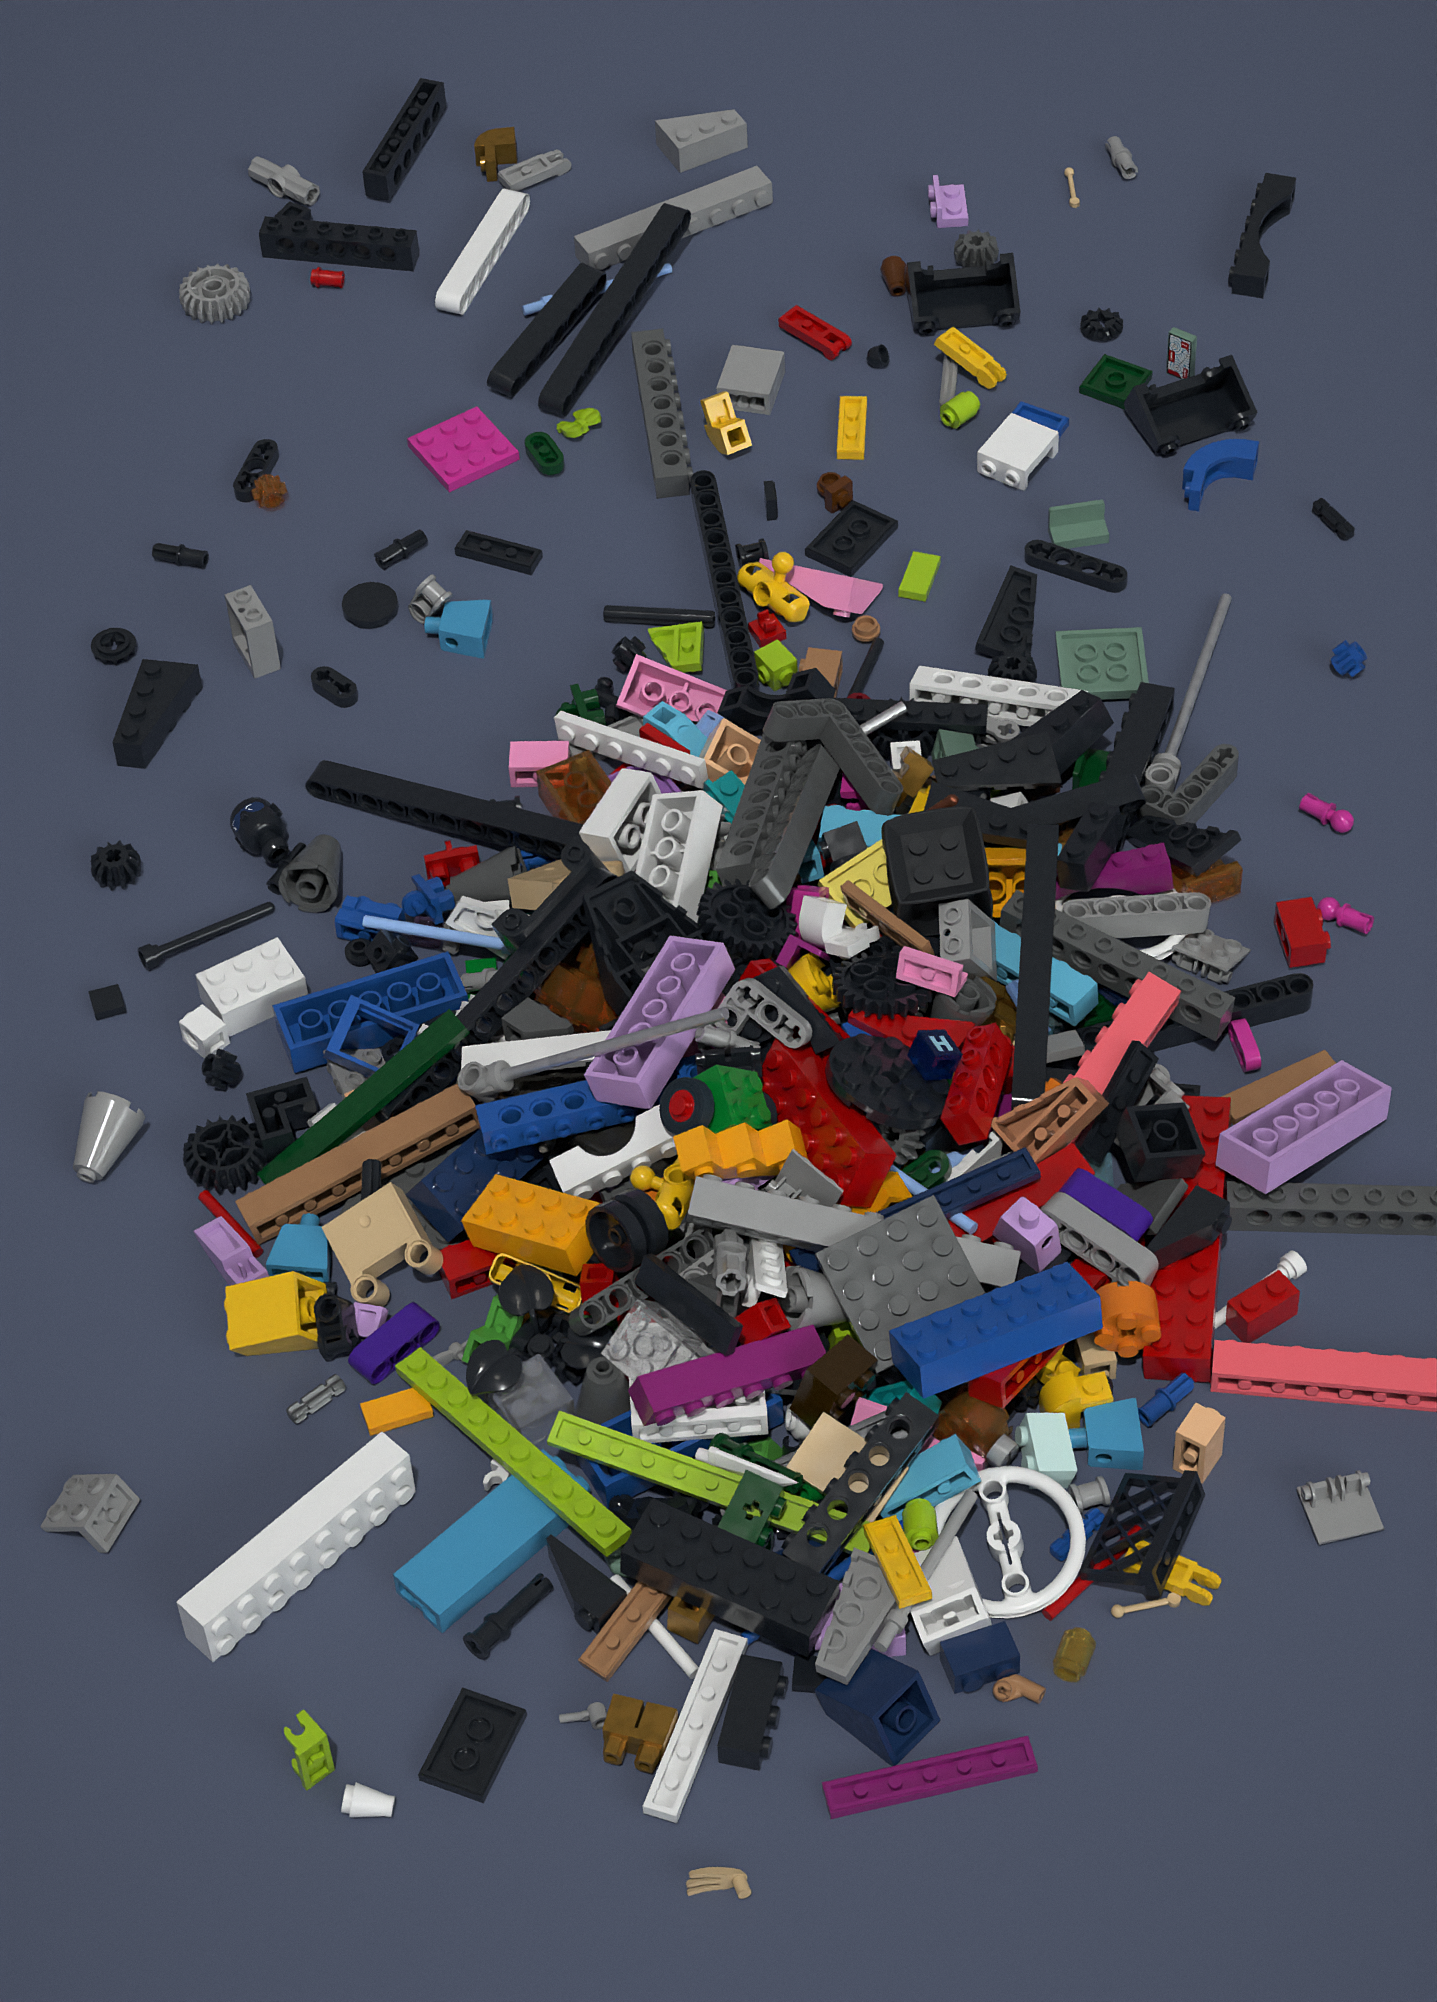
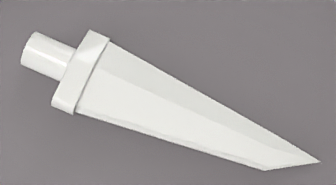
M713 1446L708 1450L699 1448L695 1455L696 1460L741 1476L748 1470L783 1487L798 1483L780 1473L721 1451Z

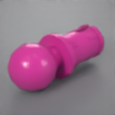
M1307 793L1300 802V810L1316 817L1323 825L1328 824L1330 821L1332 828L1336 832H1348L1354 825L1353 815L1349 811L1343 809L1335 811L1336 804L1324 802L1311 793Z
M1325 897L1317 905V908L1321 909L1323 920L1331 921L1337 918L1336 924L1340 927L1345 925L1363 934H1368L1373 926L1374 916L1351 908V905L1348 903L1340 907L1339 902L1333 897Z

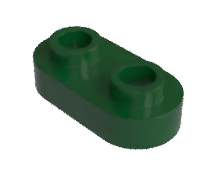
M534 432L525 438L526 454L541 473L555 475L564 469V455L550 435L544 432Z
M930 1150L901 1171L929 1190L944 1183L950 1177L952 1164L944 1152ZM934 1167H941L939 1172L931 1173Z

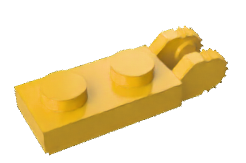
M951 327L936 339L934 345L966 371L976 376L978 383L985 386V388H994L998 381L1002 382L1006 378L1007 371L990 354L955 327Z
M1142 1540L1136 1543L1135 1546L1140 1550L1151 1543ZM1130 1547L1124 1557L1133 1553ZM1178 1555L1164 1589L1183 1597L1185 1595L1196 1604L1210 1605L1213 1599L1211 1592L1191 1583V1581L1194 1579L1199 1585L1216 1590L1222 1582L1221 1578L1217 1573L1199 1566L1197 1562ZM1139 1561L1123 1569V1571L1138 1574L1142 1564Z

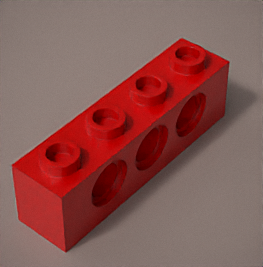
M996 1022L968 1029L940 1119L958 1145L985 1140L989 1134L1014 1050Z

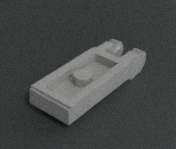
M556 149L499 171L498 180L506 189L520 191L552 176H561L569 172L572 164L569 159L563 158L564 155L560 150Z

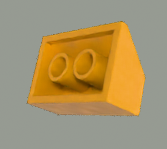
M985 848L989 870V889L993 898L994 918L1001 917L1002 908L1016 890L1024 893L1026 848Z

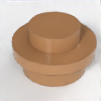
M860 616L852 625V635L859 641H873L874 638L880 635V625L872 616Z

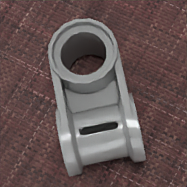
M431 574L415 590L416 593L408 609L416 621L425 624L426 616L434 617L444 608V604L452 598L453 594L450 591L446 592L436 581V576Z

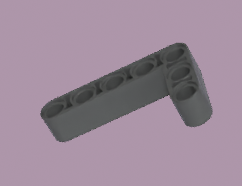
M826 698L779 701L773 704L763 727V732L768 738L778 742L820 739L869 809L876 814L892 815L903 792V786L843 703L835 699Z

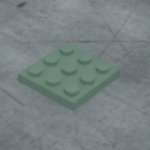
M1142 627L1055 631L1060 687L1088 691V693L1101 698V700L1128 699L1132 692H1137L1140 682L1149 683Z

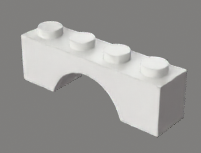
M660 1104L636 1116L634 1134L628 1144L620 1151L608 1156H595L577 1146L549 1160L562 1192L590 1199L595 1192L605 1187L618 1185L623 1178L631 1174L635 1167L640 1165L651 1167L653 1163L662 1158H670L677 1155L673 1139L675 1134L668 1131L663 1125L660 1118Z

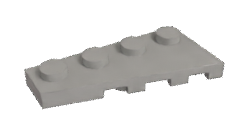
M855 1547L851 1554L849 1569L845 1572L842 1581L843 1587L839 1599L836 1600L833 1608L830 1626L826 1629L815 1662L816 1672L846 1685L883 1630V1621L889 1611L897 1606L875 1556Z

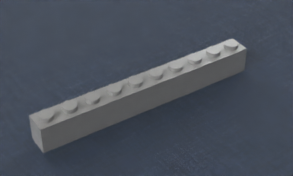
M710 1174L703 1175V1178L696 1176L686 1222L719 1230H736L737 1234L814 1252H819L884 1220V1216L878 1213L865 1212L864 1215L853 1213L850 1207L839 1204L827 1207L819 1205L820 1202L810 1197H800V1200L787 1197V1193L780 1190L758 1191L754 1190L755 1186L745 1182H736L735 1185L724 1183L722 1178ZM963 1234L962 1237L956 1236L984 1291L990 1292L1015 1282L1021 1251L1013 1250L1014 1246L1004 1242H994V1245L983 1243L981 1238L974 1235Z

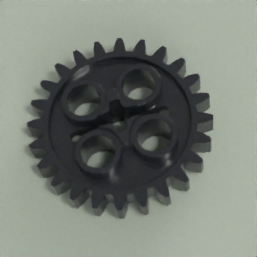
M725 879L722 886L715 882L712 888H706L698 904L696 915L699 918L697 923L704 925L702 933H711L709 941L724 943L725 947L730 948L731 955L739 951L744 959H746L748 954H752L755 960L759 959L760 954L770 959L772 953L779 956L790 934L795 936L798 923L794 922L796 914L790 913L791 905H782L781 903L773 909H768L748 886L750 880L747 881L746 885H742L739 879H735L732 885Z
M874 951L873 956H868L863 952L860 959L853 956L850 958V962L842 961L841 967L835 968L832 980L833 995H836L837 1002H843V1008L853 1007V1013L865 1011V1017L874 1013L878 1019H881L883 1014H888L891 1019H894L897 1013L903 1017H907V1011L916 1014L918 1013V1007L925 1009L927 1002H932V996L935 994V991L896 979L899 953L896 956H891L890 951H886L884 955Z

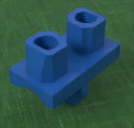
M420 874L411 876L412 882L416 885L418 891H411L403 897L402 908L405 913L415 917L425 912L435 925L443 923L442 913L455 908L453 893L449 889H444L442 880L439 877L425 881Z

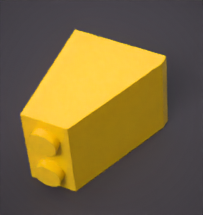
M291 1271L225 1287L226 1298L224 1300V1308L228 1321L226 1339L229 1350L245 1356L318 1349L314 1305L321 1295L327 1294L325 1283Z

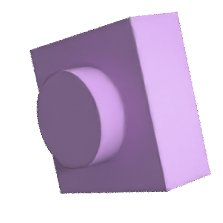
M354 1302L357 1331L360 1338L366 1339L386 1322L389 1310L381 1306Z

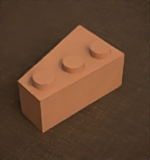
M1075 1077L1041 1094L1040 1097L1015 1107L1014 1110L1000 1117H994L991 1127L1014 1152L1026 1147L1034 1162L1038 1164L1065 1148L1109 1103L1088 1080Z

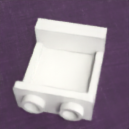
M1010 413L978 450L977 471L987 477L1024 491L1028 487L1029 474L1045 456L1053 459L1058 453L1059 432Z

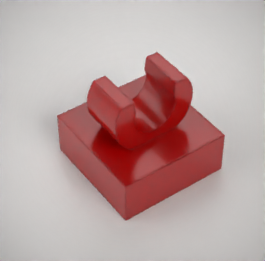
M768 609L757 613L756 620L748 622L749 632L760 648L777 639L779 641L786 639V630L774 613L769 614Z

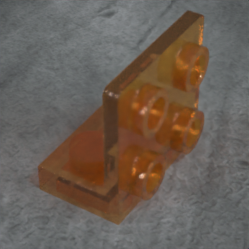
M1219 858L1207 871L1197 877L1171 864L1173 887L1178 893L1199 892L1208 896L1211 903L1241 893L1243 869L1238 861L1225 865L1221 858Z

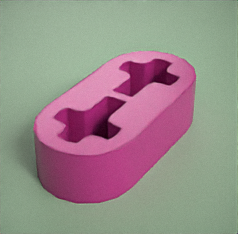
M1243 1018L1230 1021L1228 1024L1229 1038L1243 1072L1261 1069L1260 1052L1247 1020Z

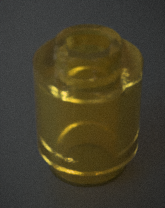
M1075 1627L1063 1632L1053 1659V1672L1060 1679L1068 1682H1078L1081 1676L1086 1674L1096 1647V1641L1089 1631Z

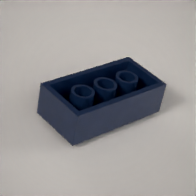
M479 1129L407 1192L406 1196L444 1239L450 1242L464 1229L461 1219L495 1174L520 1180L544 1156L533 1144L486 1155Z

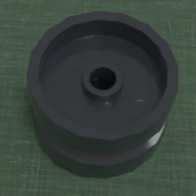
M627 1189L611 1200H606L588 1211L585 1220L586 1234L596 1256L606 1267L618 1273H626L642 1263L644 1255L652 1253L656 1256L666 1249L669 1241L668 1227L664 1215L656 1202L639 1189Z

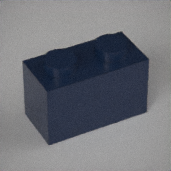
M1005 1621L940 1642V1662L954 1694L963 1691L972 1692L984 1684L1020 1673V1653Z

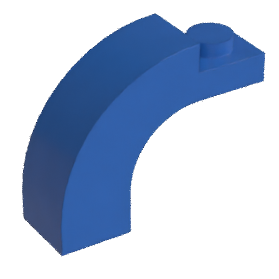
M1226 439L1210 443L1192 454L1183 469L1182 490H1185L1184 498H1189L1188 510L1199 512L1205 489L1218 479L1240 478L1253 480L1258 462L1259 441Z

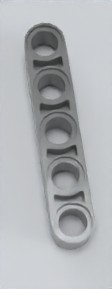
M1199 892L1073 899L1063 905L1062 912L1114 938L1201 933L1207 928L1211 900L1208 896Z

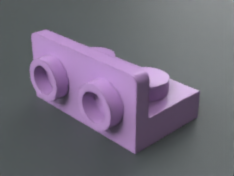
M933 175V185H928V199L933 201L930 202L931 218L936 217L937 228L968 226L964 184L939 186L938 175Z

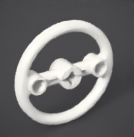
M1000 1466L978 1471L981 1482L966 1490L978 1491L982 1504L988 1512L991 1525L987 1531V1541L993 1558L1000 1562L1003 1574L1002 1589L1005 1597L1003 1601H991L982 1598L988 1615L991 1618H1014L1037 1612L1052 1604L1063 1595L1074 1582L1081 1568L1085 1555L1086 1537L1079 1509L1070 1494L1059 1483L1038 1471L1019 1466ZM1008 1483L1029 1485L1051 1497L1064 1513L1069 1526L1070 1549L1067 1560L1055 1579L1037 1593L1032 1592L1029 1579L1023 1572L1020 1557L1024 1551V1543L1018 1525L1010 1519L1007 1507L1009 1496L1006 1485ZM966 1490L936 1505L938 1536L943 1530L950 1513L959 1503ZM994 1491L1002 1493L996 1499L986 1498L989 1493ZM999 1519H1002L1005 1535L1009 1541L1008 1548L1012 1560L1011 1565L1008 1561L1005 1546L1002 1544L1003 1536ZM1015 1584L1025 1586L1022 1591L1017 1593L1009 1591V1588Z

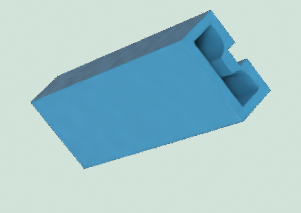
M544 1449L541 1450V1452L590 1493V1486L583 1477L579 1475L574 1476L567 1470L565 1463L558 1456L552 1457ZM511 1475L393 1574L396 1593L414 1609L416 1607L423 1612L424 1618L443 1633L546 1546V1538L550 1534L556 1537L569 1524Z

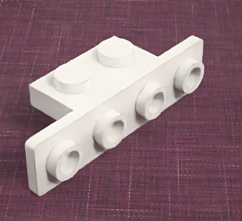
M749 1237L750 1252L745 1261L746 1285L744 1290L739 1291L741 1293L742 1306L750 1308L755 1305L761 1291L786 1298L788 1288L783 1244Z

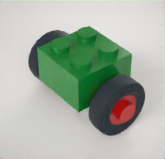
M715 1065L693 1078L682 1077L673 1080L665 1088L659 1106L663 1125L675 1135L701 1125L716 1134L744 1122L759 1131L777 1123V1109L773 1099L762 1091L763 1085L757 1072L722 1065Z

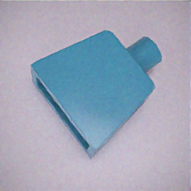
M491 600L447 602L444 604L441 617L426 616L424 624L425 633L439 634L440 648L443 651L484 658L493 623Z
M306 1213L301 1216L300 1225L285 1224L281 1227L266 1262L269 1276L295 1271L320 1282H331V1245L321 1228L322 1226H319L320 1218L317 1215Z
M1136 1398L1088 1407L1083 1410V1428L1068 1429L1072 1448L1086 1449L1087 1464L1089 1466L1143 1470L1144 1448Z

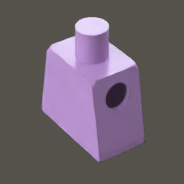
M1023 1196L1000 1217L993 1231V1236L999 1241L1014 1246L1013 1250L1021 1251L1020 1258L1038 1273L1061 1253L1057 1224L1043 1213L1037 1205L1031 1203Z

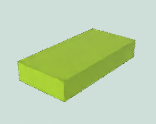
M913 551L898 589V597L926 602L941 563V556Z

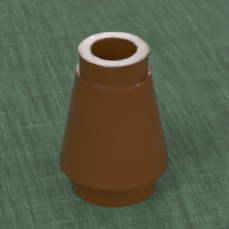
M898 256L885 258L880 268L881 274L890 294L895 297L901 296L906 292V263Z

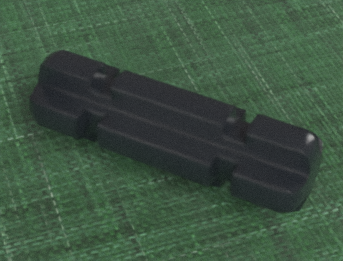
M1324 498L1313 502L1312 511L1321 517L1343 540H1348L1355 535V527L1346 521Z

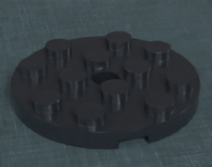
M860 1033L857 1036L846 1038L833 1047L825 1065L827 1081L837 1097L848 1107L853 1103L867 1112L865 1118L897 1129L919 1130L935 1125L937 1120L941 1118L950 1089L946 1077L941 1072V1067L936 1062L930 1061L927 1057L904 1045L895 1037L883 1038Z

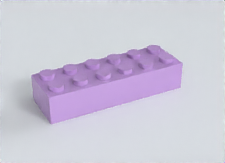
M669 936L606 1040L710 1011L735 971L724 943ZM697 1028L595 1056L584 1076L596 1101L651 1109L694 1039Z
M1341 1060L1221 1132L1219 1135L1216 1166L1251 1185L1256 1190L1267 1194L1386 1120L1392 1087Z

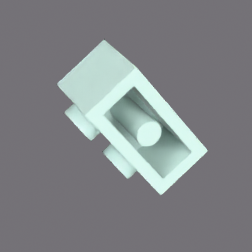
M1026 1413L1020 1426H1017L1015 1430V1442L1021 1447L1022 1452L1021 1467L1045 1474L1063 1488H1068V1485H1070L1077 1473V1466L1065 1413Z

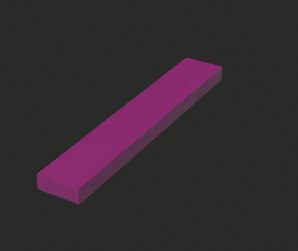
M1024 1736L822 1782V1790L830 1819L1036 1773L1038 1772V1765L1029 1737Z

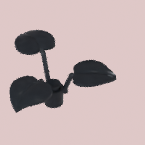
M521 1264L515 1266L503 1280L499 1288L498 1298L503 1310L512 1316L519 1317L529 1312L535 1336L528 1342V1353L515 1347L507 1351L504 1343L499 1340L486 1341L480 1344L469 1358L466 1369V1382L471 1396L483 1393H498L510 1389L521 1378L522 1363L519 1357L526 1359V1362L532 1363L534 1367L543 1370L553 1366L552 1361L560 1355L561 1350V1357L567 1365L577 1369H587L588 1364L595 1358L610 1357L616 1361L623 1356V1352L611 1329L606 1324L586 1336L574 1333L569 1327L568 1338H561L554 1347L552 1339L547 1335L541 1334L535 1311L546 1310L552 1305L554 1299L552 1283L538 1268ZM584 1318L587 1323L593 1324V1318Z

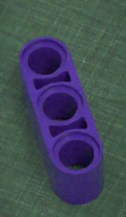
M1077 1168L1058 1191L1068 1194L1137 1242L1154 1221L1151 1213L1143 1206L1081 1168Z
M415 1302L409 1303L358 1344L350 1353L348 1363L371 1384H378L396 1370V1364L419 1347L423 1348L437 1335L440 1323Z

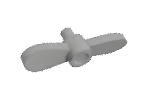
M468 1340L462 1344L458 1342L452 1343L447 1351L441 1352L433 1356V1358L443 1367L454 1358L462 1361Z

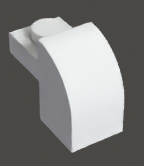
M804 895L799 916V930L803 940L812 946L825 950L824 942L844 930L854 931L855 928L843 925L847 904L825 897Z

